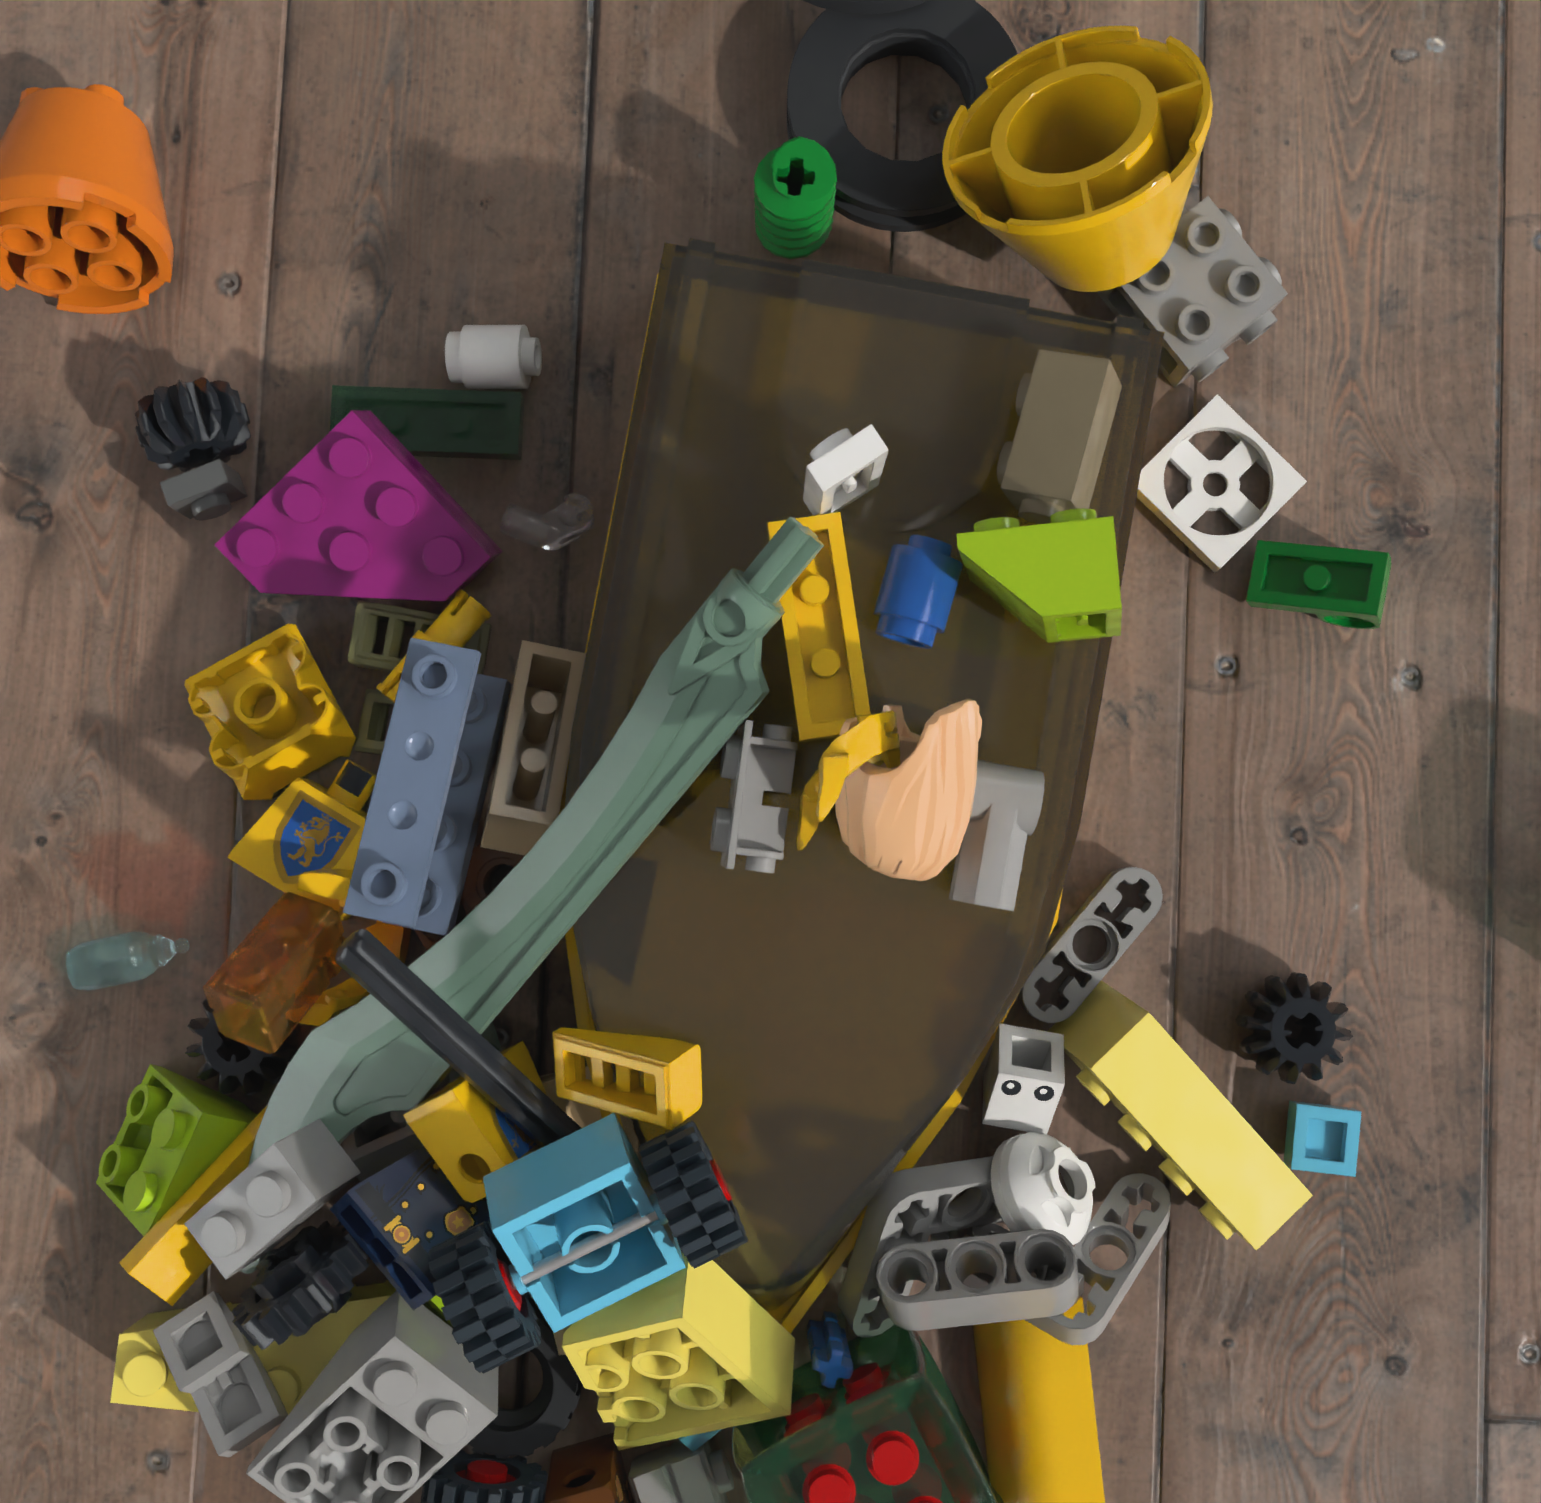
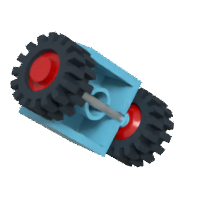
M612 1113L483 1176L490 1222L484 1221L431 1247L428 1253L431 1260L429 1262L430 1273L436 1279V1282L433 1283L435 1293L442 1299L444 1305L441 1310L446 1321L450 1320L453 1326L452 1334L458 1345L463 1344L464 1356L469 1363L473 1362L475 1370L484 1374L540 1346L541 1340L539 1337L541 1332L540 1327L535 1321L538 1319L537 1314L528 1299L531 1296L555 1333L686 1268L682 1253L687 1257L691 1267L695 1269L748 1242L744 1226L732 1202L733 1198L728 1185L693 1120L639 1145L638 1149L642 1157V1163L615 1113Z

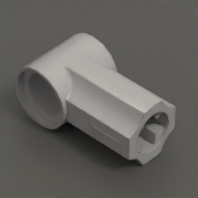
M977 760V780L973 809L959 852L956 855L949 894L950 900L1014 911L1027 835L1031 836L1034 833L1043 803L1045 779L1042 771Z

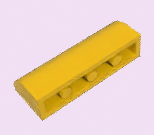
M1080 1296L1076 1304L1064 1313L1065 1317L1073 1319L1078 1312L1084 1313L1082 1296ZM1026 1320L973 1325L991 1503H1105L1088 1344L1070 1345L1064 1343Z

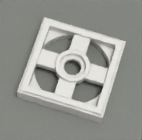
M1216 395L1133 478L1131 492L1215 573L1307 481L1219 395ZM1215 430L1226 432L1237 445L1221 461H1209L1189 440L1197 433ZM1168 461L1189 479L1187 486L1188 494L1173 509L1167 500L1164 489V472ZM1255 462L1269 474L1270 481L1267 503L1260 510L1239 490V478ZM1216 473L1224 478L1226 490L1222 495L1211 496L1206 493L1203 488V480L1206 475ZM1220 510L1240 530L1229 535H1210L1191 528V526L1206 511Z

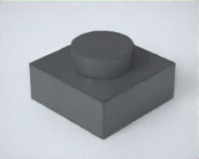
M221 459L159 482L169 507L189 519L195 518V520L199 521L217 518L226 514L232 509V502L248 496L239 473Z

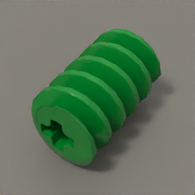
M798 136L784 142L780 147L767 153L758 164L754 176L756 235L763 247L778 257L786 259L807 257L821 248L832 230L837 184L836 166L829 152L815 140Z

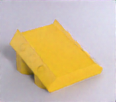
M288 623L185 680L184 686L189 694L188 702L193 714L203 721L212 738L209 746L212 760L219 769L234 780L243 800H272L273 793L288 786L298 777L302 778L340 756L350 757L356 737L296 624Z

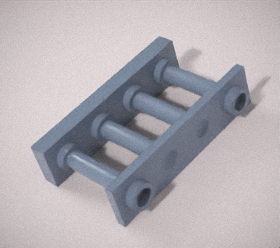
M410 638L343 913L446 936L455 927L512 684L507 679L477 674L481 653L478 650Z

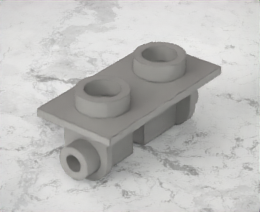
M745 720L739 727L737 735H733L722 748L720 777L731 779L728 808H715L710 850L722 852L720 865L726 869L734 870L736 854L747 856L745 870L774 873L776 859L783 860L784 858L783 850L789 809L762 805L763 791L791 794L798 743L791 742L793 728L780 725L764 724L762 738L751 736L753 721Z

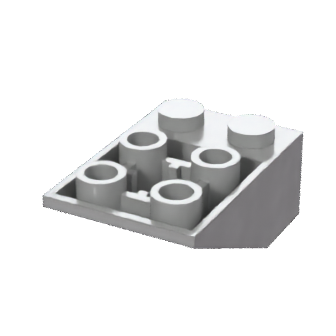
M396 1290L350 1334L248 1466L246 1474L286 1503H403L498 1416L499 1366L484 1374L482 1372L479 1373L475 1370L473 1362L469 1363L464 1356L463 1344H457L452 1334L453 1328L424 1305L413 1311Z

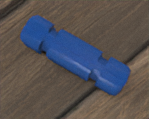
M824 1311L821 1321L809 1320L806 1333L812 1359V1369L821 1374V1385L827 1388H835L838 1378H851L853 1362L845 1329L839 1327L836 1314Z

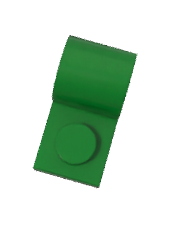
M1257 540L1246 602L1250 607L1316 614L1321 621L1336 626L1354 629H1376L1381 624L1392 564L1389 552Z

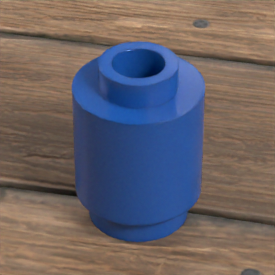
M910 535L908 545H892L873 612L874 615L879 617L875 632L877 635L902 644L932 649L936 633L945 632L963 567L960 561L950 557L953 548L950 544L931 537Z

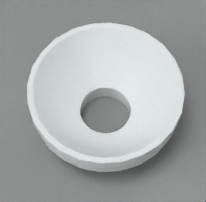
M1027 1132L1003 1141L996 1149L992 1159L990 1174L996 1206L1010 1232L1037 1229L1054 1230L1064 1235L1072 1245L1080 1242L1086 1234L1091 1220L1093 1206L1092 1191L1096 1188L1093 1174L1088 1164L1079 1160L1069 1147L1050 1135ZM1058 1170L1064 1179L1069 1195L1060 1183Z

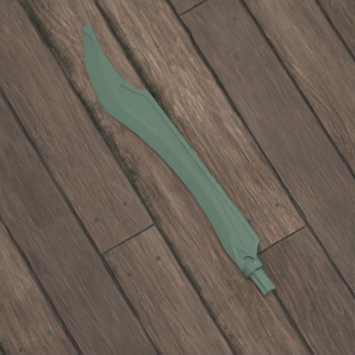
M790 516L745 572L732 568L726 574L717 588L659 657L630 712L601 758L566 807L532 849L457 926L408 966L414 974L479 1034L485 1031L718 754L726 742H728L770 692L761 667L762 638L785 613L779 602L781 597L824 547V544L817 539L818 536L794 517ZM369 994L357 1004L312 1030L291 1059L267 1105L255 1137L249 1165L274 1143L318 1119H321L337 1142L341 1144L369 1118L389 1111L410 1110L424 1101L453 1068L375 997ZM268 1253L240 1271L246 1274L253 1273L257 1270L256 1266Z

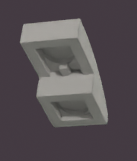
M212 1291L154 1329L153 1332L179 1391L192 1395L218 1456L230 1458L281 1424L288 1416V1413L253 1346L232 1322L235 1319L234 1315L219 1293Z

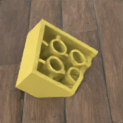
M682 1253L686 1268L571 1324L563 1334L561 1347L584 1388L594 1390L599 1397L597 1412L604 1423L612 1422L614 1424L613 1440L619 1451L791 1415L795 1338L713 1260L694 1269L689 1264L687 1257Z

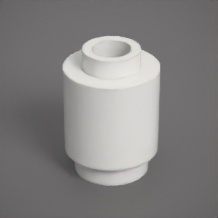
M464 325L461 331L449 332L446 337L445 364L448 378L452 383H464L467 389H527L531 382V376H539L541 373L542 353L540 341L537 337H530L526 325Z

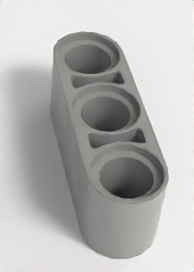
M1046 1229L903 1244L892 1248L883 1255L877 1266L876 1274L887 1316L895 1325L904 1330L912 1331L1053 1317L1065 1313L1074 1305L1079 1290L1077 1256L1072 1243L1064 1235L1054 1230ZM1044 1265L1055 1266L1063 1272L1058 1278L1050 1281L1038 1280L1031 1276V1273L1037 1267ZM978 1272L987 1273L994 1277V1280L989 1285L979 1289L970 1288L963 1284L968 1276ZM909 1280H920L926 1283L924 1289L915 1295L903 1296L895 1292L902 1283Z

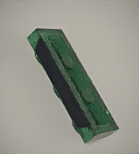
M332 385L330 431L352 410H371L413 456L522 460L525 399L521 392Z

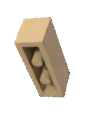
M522 640L513 675L480 847L526 855L558 817L586 653Z

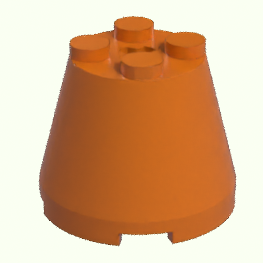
M103 84L89 85L85 89L71 87L26 88L21 92L19 105L0 140V287L8 291L17 284L33 292L57 298L56 309L83 314L122 313L149 305V294L159 289L165 282H171L174 247L151 140L146 126L133 111L124 106V97L120 92Z

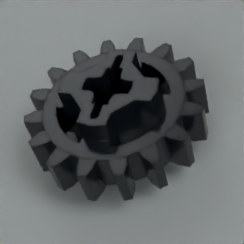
M338 1219L331 1225L328 1221H325L318 1228L315 1226L305 1227L280 1248L272 1249L259 1262L256 1268L260 1272L256 1275L257 1278L251 1284V1287L240 1295L244 1301L233 1309L232 1313L236 1318L232 1322L253 1347L258 1345L261 1350L266 1349L274 1340L278 1345L284 1343L291 1334L296 1337L305 1335L315 1323L330 1313H337L352 1296L350 1290L354 1287L351 1281L355 1276L368 1268L369 1264L366 1259L369 1256Z

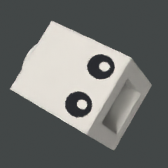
M999 1023L983 1074L982 1124L1047 1135L1065 1086L1064 1034Z

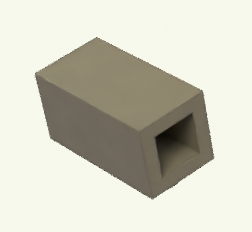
M1039 349L1032 374L1025 373L1023 375L1016 397V412L1020 416L1013 442L1007 441L1002 447L997 466V480L1001 484V490L1016 510H1019L1018 515L1022 519L1035 524L1050 523V516L1056 512L1069 509H1089L1122 389V384L1110 359Z

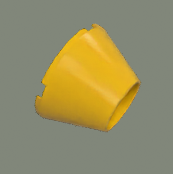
M1102 26L1069 32L1040 42L1020 52L985 77L988 88L975 100L971 107L967 110L966 106L960 105L953 116L944 139L942 151L944 174L952 195L960 207L1048 279L1069 290L1079 292L1105 291L1130 283L1151 270L1164 257L1172 244L1210 127L1213 109L1212 92L1206 69L1199 57L1188 46L1172 36L1166 39L1165 44L1156 40L1141 38L1138 27Z

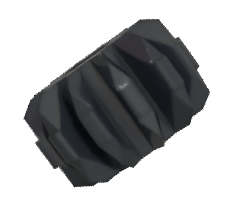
M200 377L193 382H183L179 379L175 385L169 387L158 386L154 389L153 395L144 396L138 401L139 410L135 413L138 426L135 428L140 446L145 448L147 459L157 463L161 469L171 470L179 468L181 471L187 472L192 468L200 467L217 459L227 463L231 459V455L240 454L247 449L246 442L251 438L248 424H250L245 403H241L238 391L231 389L226 381L217 380L209 382L204 377Z
M1292 972L1286 984L1278 976L1270 975L1266 977L1264 987L1267 997L1254 991H1248L1245 994L1247 1003L1256 1009L1253 1017L1242 1014L1238 1015L1235 1019L1238 1026L1253 1030V1034L1244 1038L1240 1043L1241 1050L1248 1054L1259 1053L1255 1066L1256 1069L1266 1075L1278 1069L1280 1080L1283 1082L1295 1084L1301 1072L1308 1079L1314 1081L1323 1079L1321 1059L1334 1065L1344 1062L1340 1052L1333 1048L1335 1039L1348 1041L1353 1035L1350 1030L1336 1026L1335 1021L1344 1017L1349 1009L1344 1003L1328 1002L1332 987L1326 982L1317 981L1310 986L1306 974ZM1290 1016L1301 1019L1295 1022L1296 1025L1302 1026V1031L1297 1039L1287 1037V1035L1292 1034V1031L1284 1029V1025Z
M234 985L226 988L224 999L211 996L203 1001L202 1005L208 1018H195L190 1020V1023L187 1025L193 1033L202 1037V1042L187 1047L185 1054L189 1057L204 1055L207 1062L200 1067L197 1078L205 1081L219 1074V1093L230 1094L241 1085L244 1092L250 1096L262 1091L264 1080L272 1084L280 1081L284 1073V1067L281 1062H290L298 1051L295 1046L285 1043V1038L300 1033L302 1026L297 1022L283 1025L279 1014L281 1000L268 1006L270 999L268 987H254L248 995L242 985ZM248 1028L252 1033V1036L246 1042L248 1050L241 1051L237 1046V1043L242 1038L240 1029Z

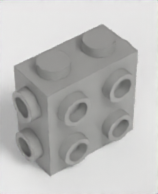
M1207 196L1190 210L1184 205L1171 246L1164 257L1151 270L1130 283L1117 288L1098 291L1097 294L1175 388L1191 375L1194 376L1198 383L1211 375L1229 359L1224 349L1241 337L1246 345H1249L1278 321L1272 311L1288 293L1282 287L1281 276L1276 267L1268 259L1258 257L1242 238V230L1235 217L1229 211L1222 208L1219 209L1210 197Z

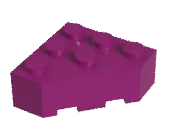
M352 410L214 544L260 593L446 601L455 596L459 589L463 590L503 552L371 410Z

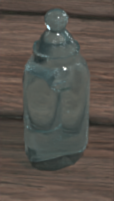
M131 931L82 942L66 953L68 978L73 988L86 991L143 980L152 975L159 967L168 964V961L176 953H186L189 950V942L185 938H179L174 942L160 934L152 936L141 931Z

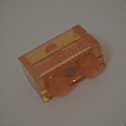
M289 891L284 893L202 987L209 1006L214 1009L212 1014L219 1032L230 1039L268 1054L275 1053L330 985L329 980L336 977L342 970L335 960L338 947L346 939L342 936L344 929L339 912L328 905Z

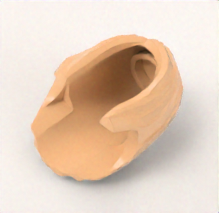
M970 698L936 711L926 721L921 735L910 732L904 720L901 705H883L882 712L893 710L896 713L901 765L895 768H887L885 763L877 766L866 761L845 778L839 798L835 802L836 818L842 841L849 847L850 852L867 865L868 868L870 867L872 870L892 878L926 881L938 875L958 854L973 809L977 780L978 741L981 737L982 727L979 705ZM856 717L847 719L840 730V736L858 724Z

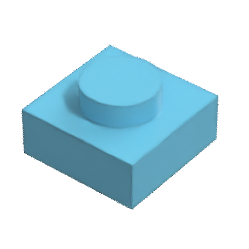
M1289 1101L1284 1164L1292 1170L1356 1177L1362 1112L1348 1107Z

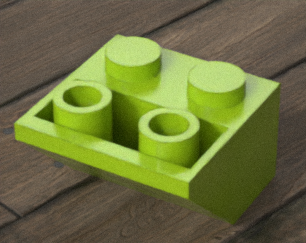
M1069 509L1052 514L1050 516V523L1020 526L1019 520L1016 518L998 517L976 522L974 524V532L956 534L958 551L969 580L1047 643L1121 636L1122 603L1113 516L1097 518L1096 511L1093 509Z
M150 1064L142 1083L137 1085L130 1094L126 1107V1117L114 1144L110 1145L102 1155L96 1184L144 1237L257 1115L238 1100L166 1068Z

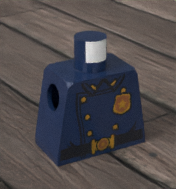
M424 1146L358 1183L330 1208L332 1213L413 1311L436 1295L433 1286L436 1279L429 1269V1262L431 1260L428 1253L431 1247L484 1221L490 1222L486 1197L474 1203L463 1200Z

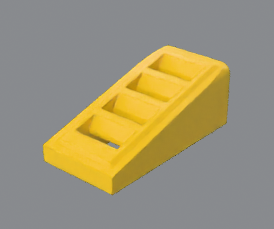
M560 1027L552 1032L557 1097L670 1130L677 1127L700 1109L703 1096L701 1049L699 1045L669 1038ZM585 1056L591 1058L592 1080L586 1079ZM612 1064H615L616 1067V1083L613 1082ZM640 1071L644 1073V1086H641Z

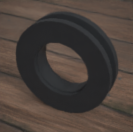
M928 0L908 9L883 14H848L826 9L808 28L794 54L788 78L786 122L789 140L798 136L815 140L829 152L833 159L837 175L834 210L861 225L893 232L931 229L965 215L966 212L953 197L943 169L942 152L919 161L890 160L866 149L848 129L841 111V97L850 79L866 64L890 55L918 56L942 67L959 85L968 110L975 100L988 88L985 77L1004 62L1017 55L1016 48L1007 32L993 15L975 0Z

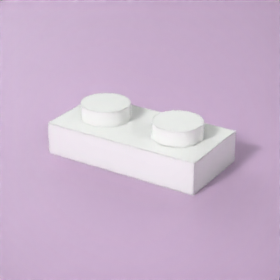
M872 424L854 436L848 428L842 429L827 437L810 452V456L814 461L806 466L803 501L813 516L836 513L879 485L889 449Z

